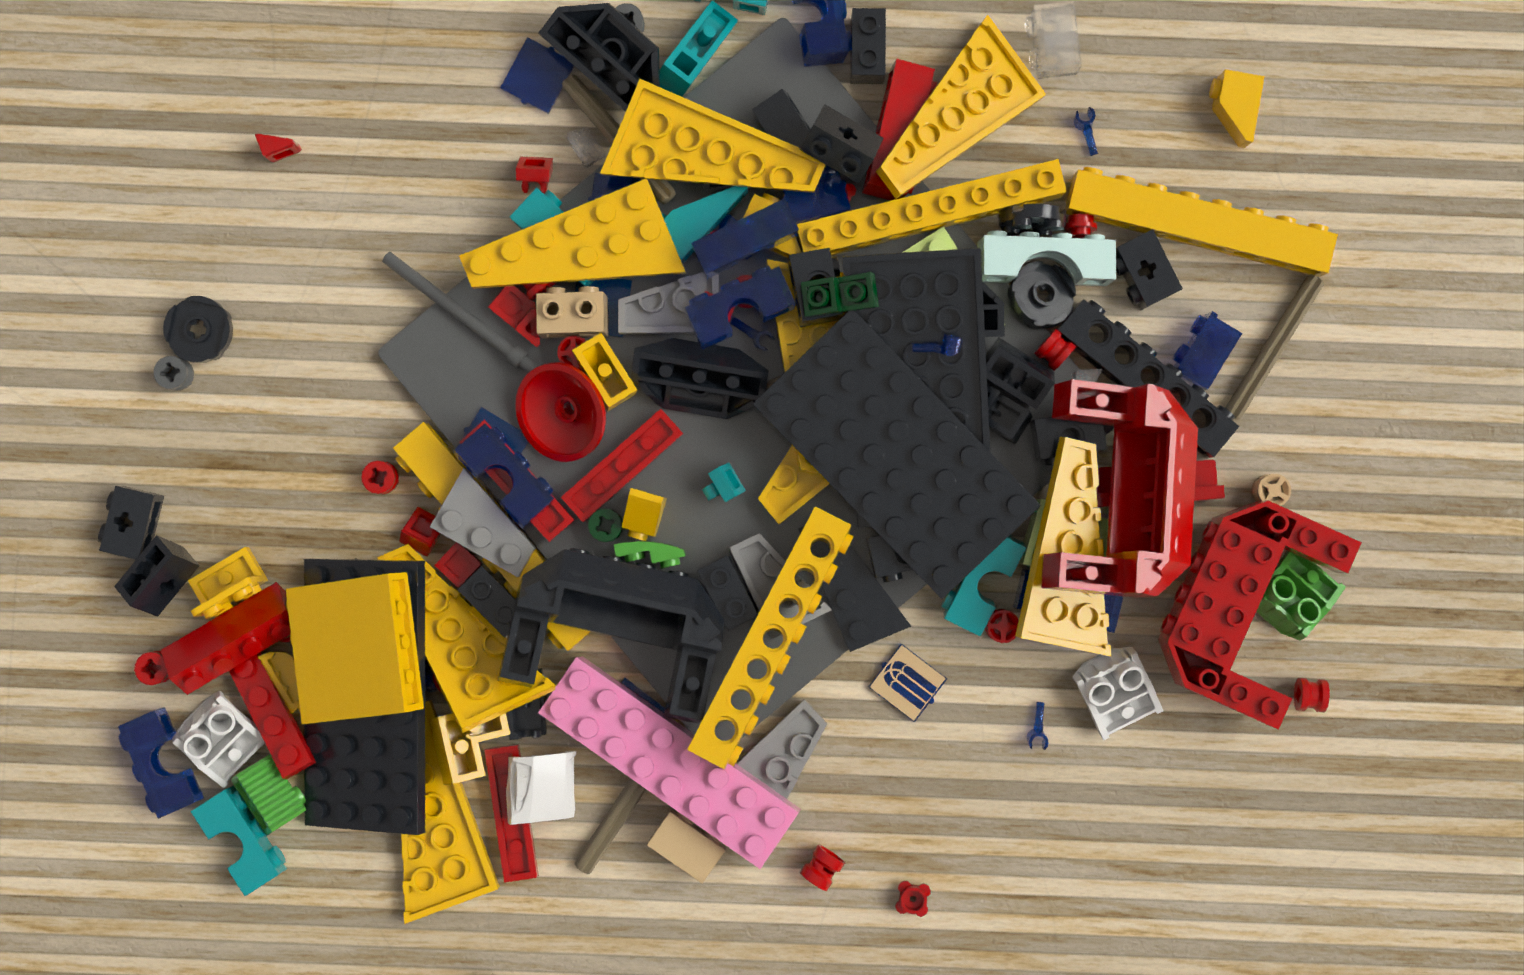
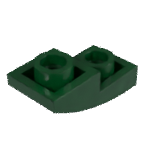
M872 272L801 282L805 317L879 307L875 273Z

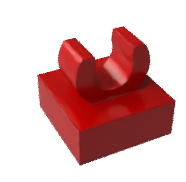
M520 156L516 166V181H522L521 188L523 193H528L529 182L531 181L538 182L541 187L540 191L542 193L546 192L553 172V158Z

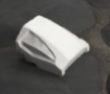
M1133 647L1111 649V656L1100 654L1084 662L1072 676L1103 740L1110 738V734L1154 712L1157 714L1163 712L1155 689Z
M221 691L207 697L184 720L172 738V743L198 769L223 788L229 784L228 781L235 772L265 744L256 724L226 699Z
M565 751V753L540 756L508 757V780L506 787L508 824L534 823L574 817V757L576 756V751Z

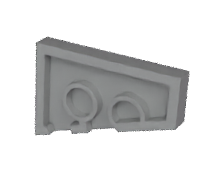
M718 266L692 276L680 278L677 281L660 287H654L618 299L619 335L718 334L693 324L704 291L719 296Z
M463 468L430 527L514 576L520 577L536 547L513 521L505 515L488 493L473 479L472 475Z
M760 533L728 548L758 614L786 562ZM798 575L795 576V582L798 586L802 588L810 587ZM821 600L814 614L807 612L801 624L813 620L832 609ZM785 601L780 605L779 612L785 618H792L798 614L799 608L795 602ZM774 630L767 632L770 639L781 635L778 631Z
M803 699L736 764L787 799L820 739L827 722Z

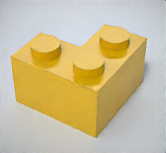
M453 713L429 719L443 784H456L486 776L478 742L510 735L506 713L462 733Z

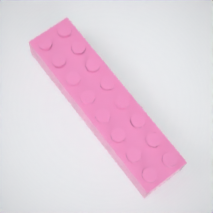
M583 656L574 659L557 684L556 690L551 693L538 712L759 869L762 868L801 810L739 765L735 764L733 767L728 764L724 770L688 751L687 749L695 734L672 718L664 717L662 711Z

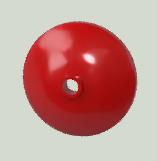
M551 362L531 370L520 383L516 395L517 420L522 433L534 449L542 455L560 462L579 460L595 450L604 435L606 411L599 390L584 372L566 363Z

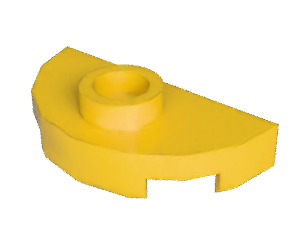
M278 651L258 656L291 714L299 709L297 681L294 675V656L287 652Z

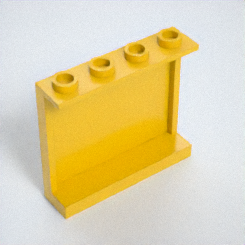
M407 572L389 573L286 589V608L289 614L290 641L293 647L295 664L294 675L297 681L298 708L302 724L389 715L424 709Z

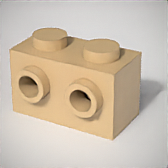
M552 287L546 288V293H536L537 334L541 338L594 337L599 333H602L604 337H608V297L604 292H599L598 287H580L579 292L567 293L565 288Z
M672 807L647 843V846L702 884L726 851L725 844Z

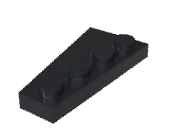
M804 526L801 527V528H798L800 534H801V532H802ZM823 541L815 542L810 548L812 554L818 558H823L830 552L828 544ZM850 545L845 554L839 552L833 562L838 568L829 584L823 582L822 588L849 652L911 627L853 547Z

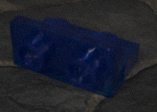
M1214 311L1205 314V316L1200 314L1189 330L1193 333L1187 345L1182 343L1172 358L1176 362L1174 366L1182 372V377L1205 391L1210 388L1242 335L1241 332L1218 319V314Z

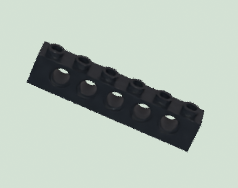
M1085 299L1081 300L1074 307L1070 316L1057 328L1061 332V337L1066 342H1072L1076 345L1074 351L1116 385L1128 387L1145 385L1140 377L1143 368L1152 370L1155 375L1153 385L1167 390H1176L1181 397L1179 404L1191 420L1196 410H1200L1205 414V425L1202 428L1198 427L1197 451L1205 458L1215 457L1239 428V425L1233 421L1235 416L1221 405L1215 407L1207 400L1209 395L1202 388L1195 384L1190 386L1182 380L1183 374L1170 363L1164 365L1156 358L1157 352L1144 342L1138 344L1130 337L1132 332L1119 321L1111 322L1104 316L1106 311L1093 300L1089 302ZM1091 326H1097L1103 331L1104 339L1101 343H1095L1089 338ZM1117 347H1123L1128 351L1129 361L1127 364H1120L1116 361L1114 354Z

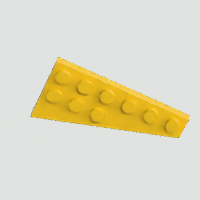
M432 700L425 702V833L420 835L401 834L404 870V924L498 890L500 887L462 782L450 785L443 784L429 719L438 717Z

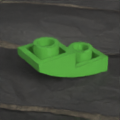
M636 541L613 544L616 557L624 556L625 562L645 558L644 551H650L652 563L660 562L661 568L681 564L679 558L686 556L685 549L659 542Z

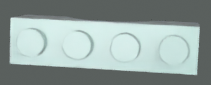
M990 231L977 242V248H981L983 282L1010 283L1017 277L1023 263L1036 258L1051 259L1062 265L1070 274L1074 285L1108 286L1116 280V240L1105 239V236L1101 234L1086 235L1085 239L1072 238V234L1057 233L1053 234L1052 237H1040L1038 232L1020 233V236H1007L1005 231Z

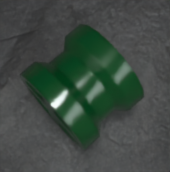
M605 508L597 510L589 519V532L598 541H614L623 531V520L619 513L614 510Z

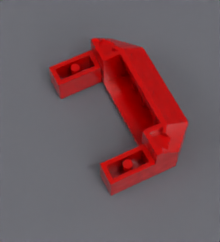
M1074 379L1054 384L1052 418L1114 426L1106 557L1064 552L1043 554L1041 589L1134 598L1156 597L1191 565L1198 427L1169 390L1153 384L1128 387Z
M1269 500L1255 501L1213 517L1203 531L1199 549L1191 558V565L1188 567L1189 571L1186 578L1177 589L1174 605L1170 614H1167L1160 629L1161 634L1158 641L1174 683L1279 730L1293 698L1237 674L1230 669L1283 550H1287L1333 572L1348 574L1362 542Z

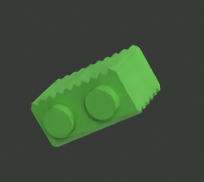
M271 754L231 779L266 836L306 811L303 805L306 802L303 793L297 786L292 788L288 779L282 778Z

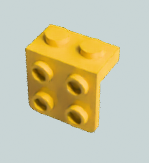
M249 547L240 549L188 580L201 605L190 612L193 617L204 616L208 619L215 616L216 618L233 608L232 602H237L241 599L245 601L262 591L260 586L268 582V579Z

